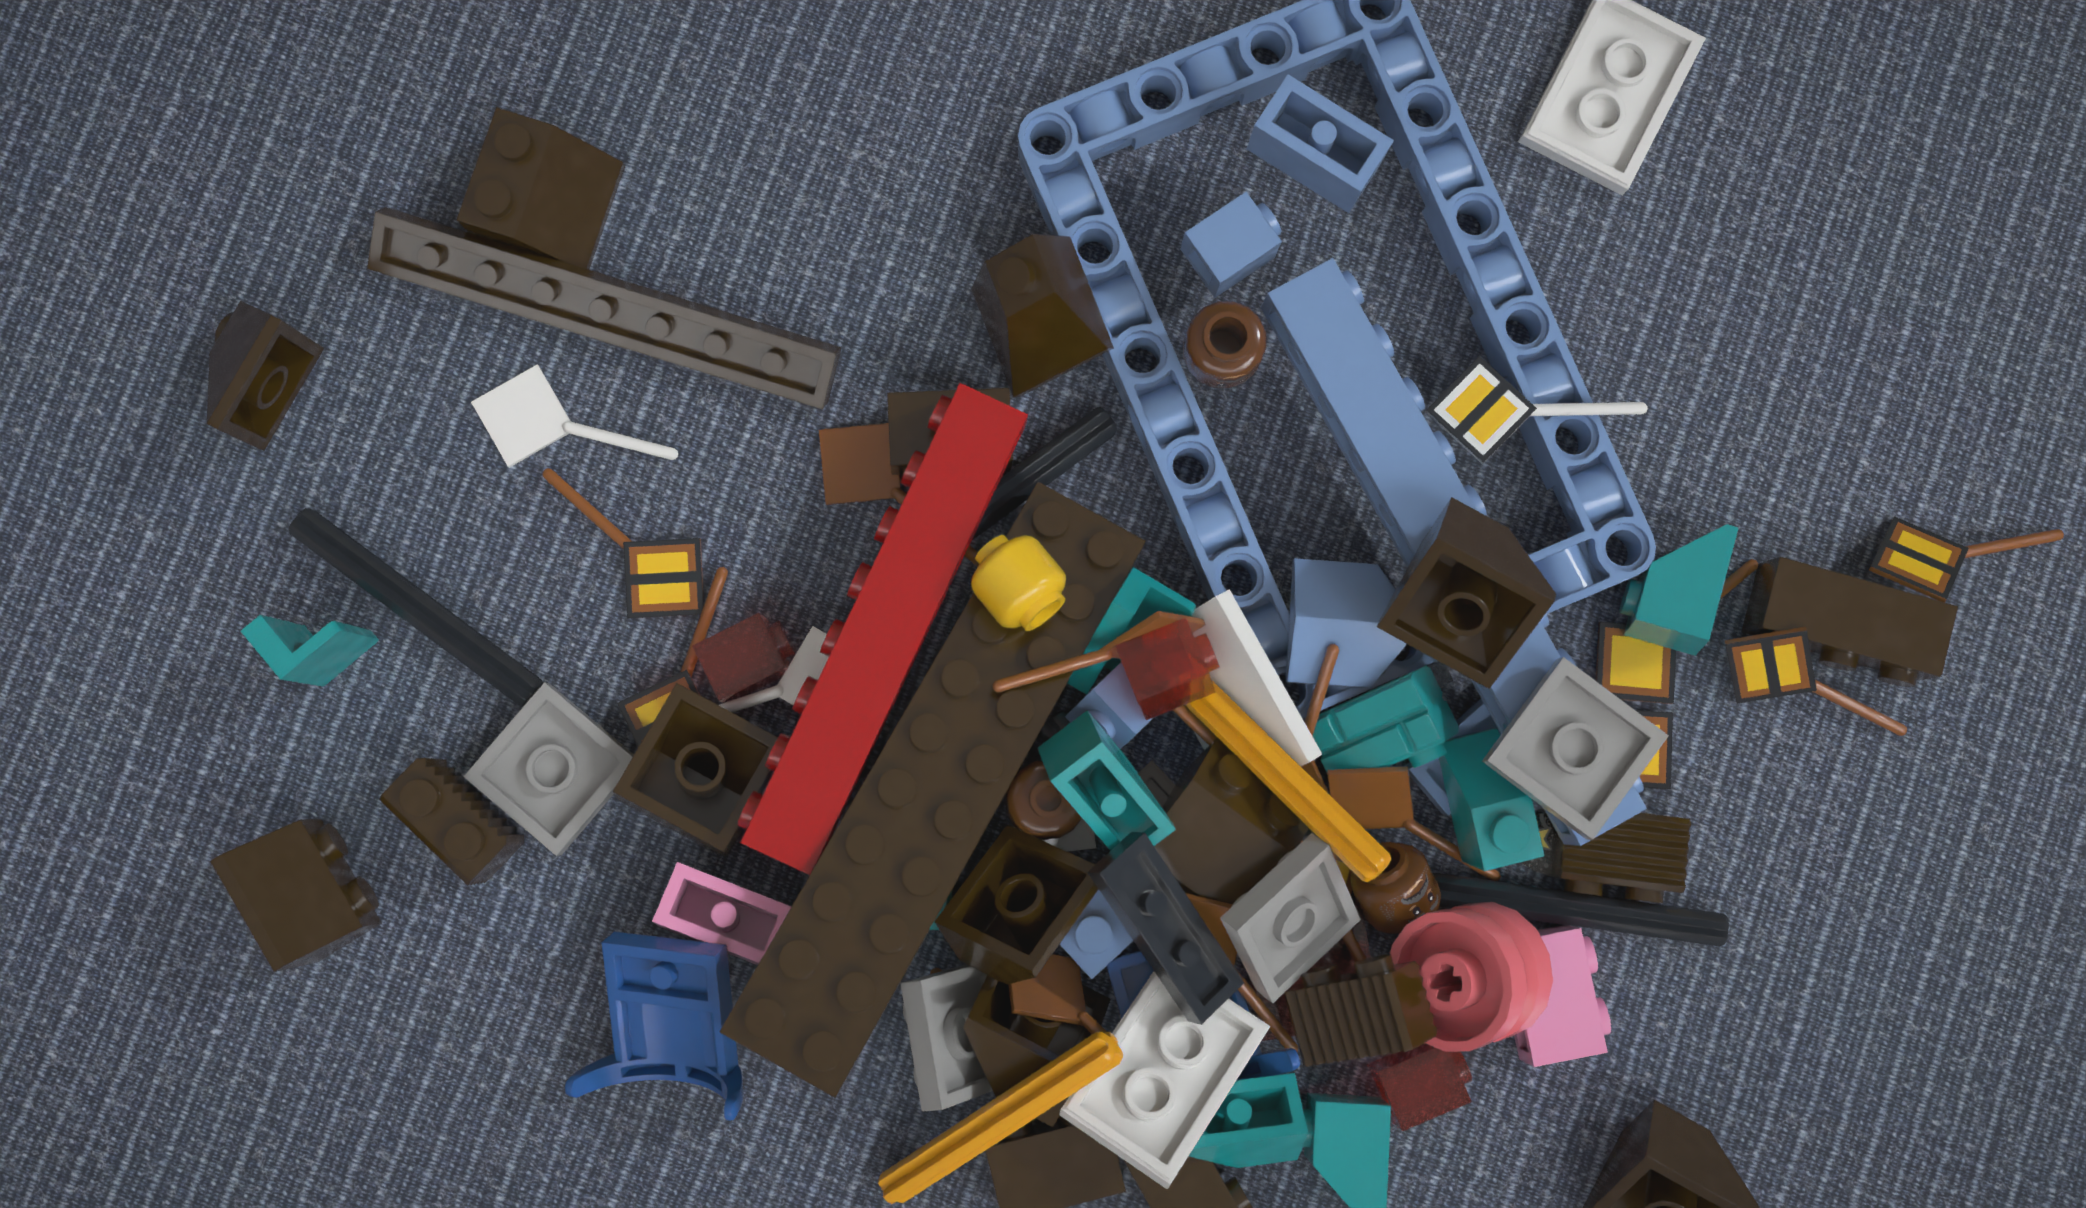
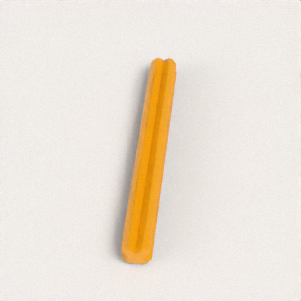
M1180 648L1166 649L1160 654L1152 666L1154 675L1318 838L1327 843L1331 850L1362 881L1369 882L1377 878L1387 868L1391 861L1390 854Z
M1095 1032L882 1172L878 1179V1184L883 1190L885 1201L889 1204L908 1201L1119 1065L1123 1058V1052L1118 1045L1115 1035L1111 1032Z

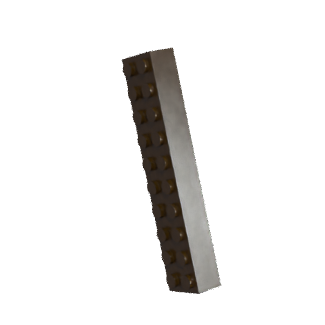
M1037 482L1006 538L1011 540L1012 538L1027 535L1034 537L1041 543L1066 575L1065 587L1061 593L1065 597L1064 604L1045 623L1033 630L1025 631L1022 626L1013 629L1001 626L973 593L719 1031L721 1034L834 1098L837 1097L1074 671L1003 692L993 690L992 685L994 681L1083 655L1146 542L1142 538L1040 482Z

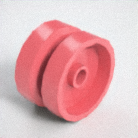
M1495 902L1468 903L1451 909L1426 913L1404 927L1392 944L1390 951L1394 965L1416 961L1420 966L1419 974L1423 977L1422 986L1427 990L1426 999L1430 1002L1429 1011L1434 1015L1433 1024L1437 1027L1436 1037L1425 1043L1444 1052L1472 1051L1492 1042L1512 1037L1532 1027L1547 1007L1553 984L1550 954L1539 932L1518 911Z

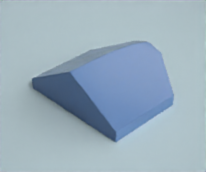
M1293 559L1286 682L1316 684L1327 647L1330 644H1336L1339 647V654L1329 685L1371 688L1406 646V643L1377 628L1378 622L1395 592V588L1378 564Z

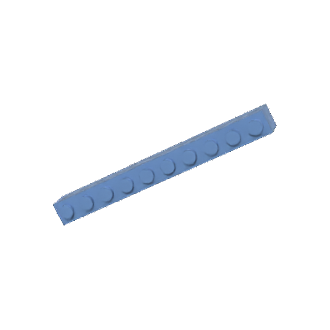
M1334 258L1268 292L1261 310L1408 568L1421 542L1451 497L1486 516L1487 513L1475 489L1471 485L1463 487L1454 471L1452 464L1456 462L1448 440L1440 431L1432 432L1421 411L1425 409V404L1419 389L1409 377L1402 379L1391 360V357L1394 356V349L1387 333L1378 323L1371 325L1360 304L1364 302V298L1358 282L1348 270L1341 272ZM1547 614L1544 615L1490 689L1471 679L1501 734L1556 659L1564 657L1575 665L1573 659L1563 648L1556 650L1544 629L1549 626ZM1638 777L1596 837L1647 809L1639 795L1644 790L1640 777ZM1544 808L1564 845L1581 846L1590 841L1583 838Z

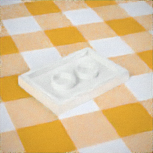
M1591 0L1518 142L1623 195L1629 189L1706 38L1632 0Z
M1230 589L1196 608L1192 617L1204 619L1206 625L1176 643L1172 648H1180L1299 766H1303L1321 756L1322 753ZM1196 734L1199 742L1205 750L1209 745L1198 734Z
M1153 972L1112 1033L1117 1038L1118 1045L1123 1052L1120 1064L1069 1096L1059 1115L1168 1189L1270 1026L1230 999L1222 1004L1202 1025L1188 1022L1156 973Z

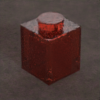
M760 613L692 646L718 700L723 703L746 696L782 678L790 665L787 657L795 654L793 645L780 621L770 625L767 618Z
M1186 617L1115 646L1146 720L1216 693L1209 672L1219 669V663L1207 634L1204 633L1194 637Z
M1424 1043L1413 1050L1390 1054L1367 1064L1381 1098L1391 1105V1122L1402 1132L1472 1102L1464 1085L1472 1081V1075L1461 1051L1444 1052Z

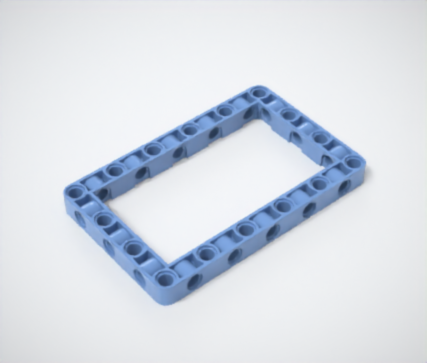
M1301 0L1039 107L1026 115L1020 124L1018 133L1020 166L1050 235L1071 237L1114 349L1102 354L1208 601L1226 591L1221 581L1222 570L1225 567L1236 565L1247 570L1252 580L1250 592L1242 596H1233L1278 676H1286L1289 612L1092 161L1130 145L1133 146L1134 150L1192 127L1199 124L1201 116L1237 101L1243 106L1270 95L1278 90L1287 74L1301 82L1306 80L1308 72L1345 57L1348 62L1353 60L1355 65L1361 63L1378 100L1375 105L1376 112L1387 136L1394 140L1392 147L1402 169H1409L1425 204L1422 214L1450 276L1456 273L1474 314L1470 317V320L1491 367L1532 404L1593 403L1410 0ZM1367 4L1376 5L1384 12L1386 18L1382 20L1370 19L1364 15L1360 7ZM1259 48L1270 49L1277 55L1279 61L1271 65L1261 64L1255 60L1251 52ZM1150 92H1160L1166 95L1172 104L1166 109H1151L1145 105L1142 97ZM1408 110H1424L1431 116L1434 125L1430 127L1418 126L1410 119ZM1052 136L1060 140L1063 147L1055 154L1045 155L1036 151L1032 144L1040 137ZM1467 214L1476 218L1481 226V234L1470 235L1462 231L1457 223L1456 216ZM1094 241L1106 246L1110 256L1105 261L1094 264L1082 259L1078 250L1085 243ZM1513 320L1522 323L1529 332V344H1519L1511 340L1506 331V321ZM1133 349H1146L1155 356L1157 367L1147 373L1135 372L1127 365L1125 356ZM1599 415L1529 416L1519 429L1546 489L1553 488L1572 530L1566 533L1567 539L1529 555L1557 594L1555 602L1546 613L1548 614L1638 576L1647 570L1654 560L1656 545L1652 531ZM1557 428L1568 429L1576 436L1578 451L1575 455L1567 454L1559 448L1555 438ZM1185 456L1197 459L1203 466L1204 479L1194 484L1180 481L1173 472V462ZM1609 536L1618 538L1626 546L1628 555L1627 561L1623 566L1615 564L1607 556L1606 542ZM1410 646L1406 658L1403 661L1393 660L1371 688L1329 685L1321 710L1437 660ZM1297 683L1300 696L1295 706L1302 718L1306 717L1316 684Z

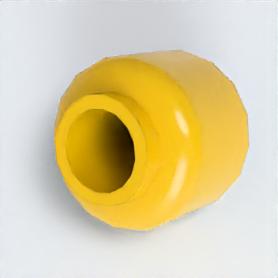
M1000 535L989 541L977 553L975 560L979 566L971 579L972 590L1001 626L1012 629L1022 626L1025 631L1033 630L1049 620L1064 604L1065 597L1061 593L1065 587L1066 575L1034 537L1023 535L1008 540L1005 535Z

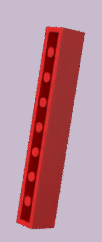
M959 383L953 398L942 394L927 426L928 429L936 432L926 454L918 450L914 452L903 474L901 484L909 487L899 510L892 506L887 508L875 533L874 540L883 545L873 566L862 562L849 587L847 596L856 600L846 622L838 619L833 621L823 641L820 653L829 658L819 679L808 676L798 693L792 710L801 714L800 719L791 737L783 733L779 735L768 756L765 768L774 771L764 794L753 791L743 808L737 825L747 830L740 843L808 875L812 873L830 842L1026 426L1028 414L962 383Z

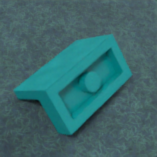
M1133 567L1083 654L1101 649L1157 611L1192 617L1196 605ZM1160 654L1147 662L1151 668ZM1111 658L1101 663L1074 670L1068 684L1087 695L1103 667L1112 671L1124 659Z
M259 615L241 630V633L280 680L322 687L379 641L371 630L338 621H331L313 636L305 625L264 615Z

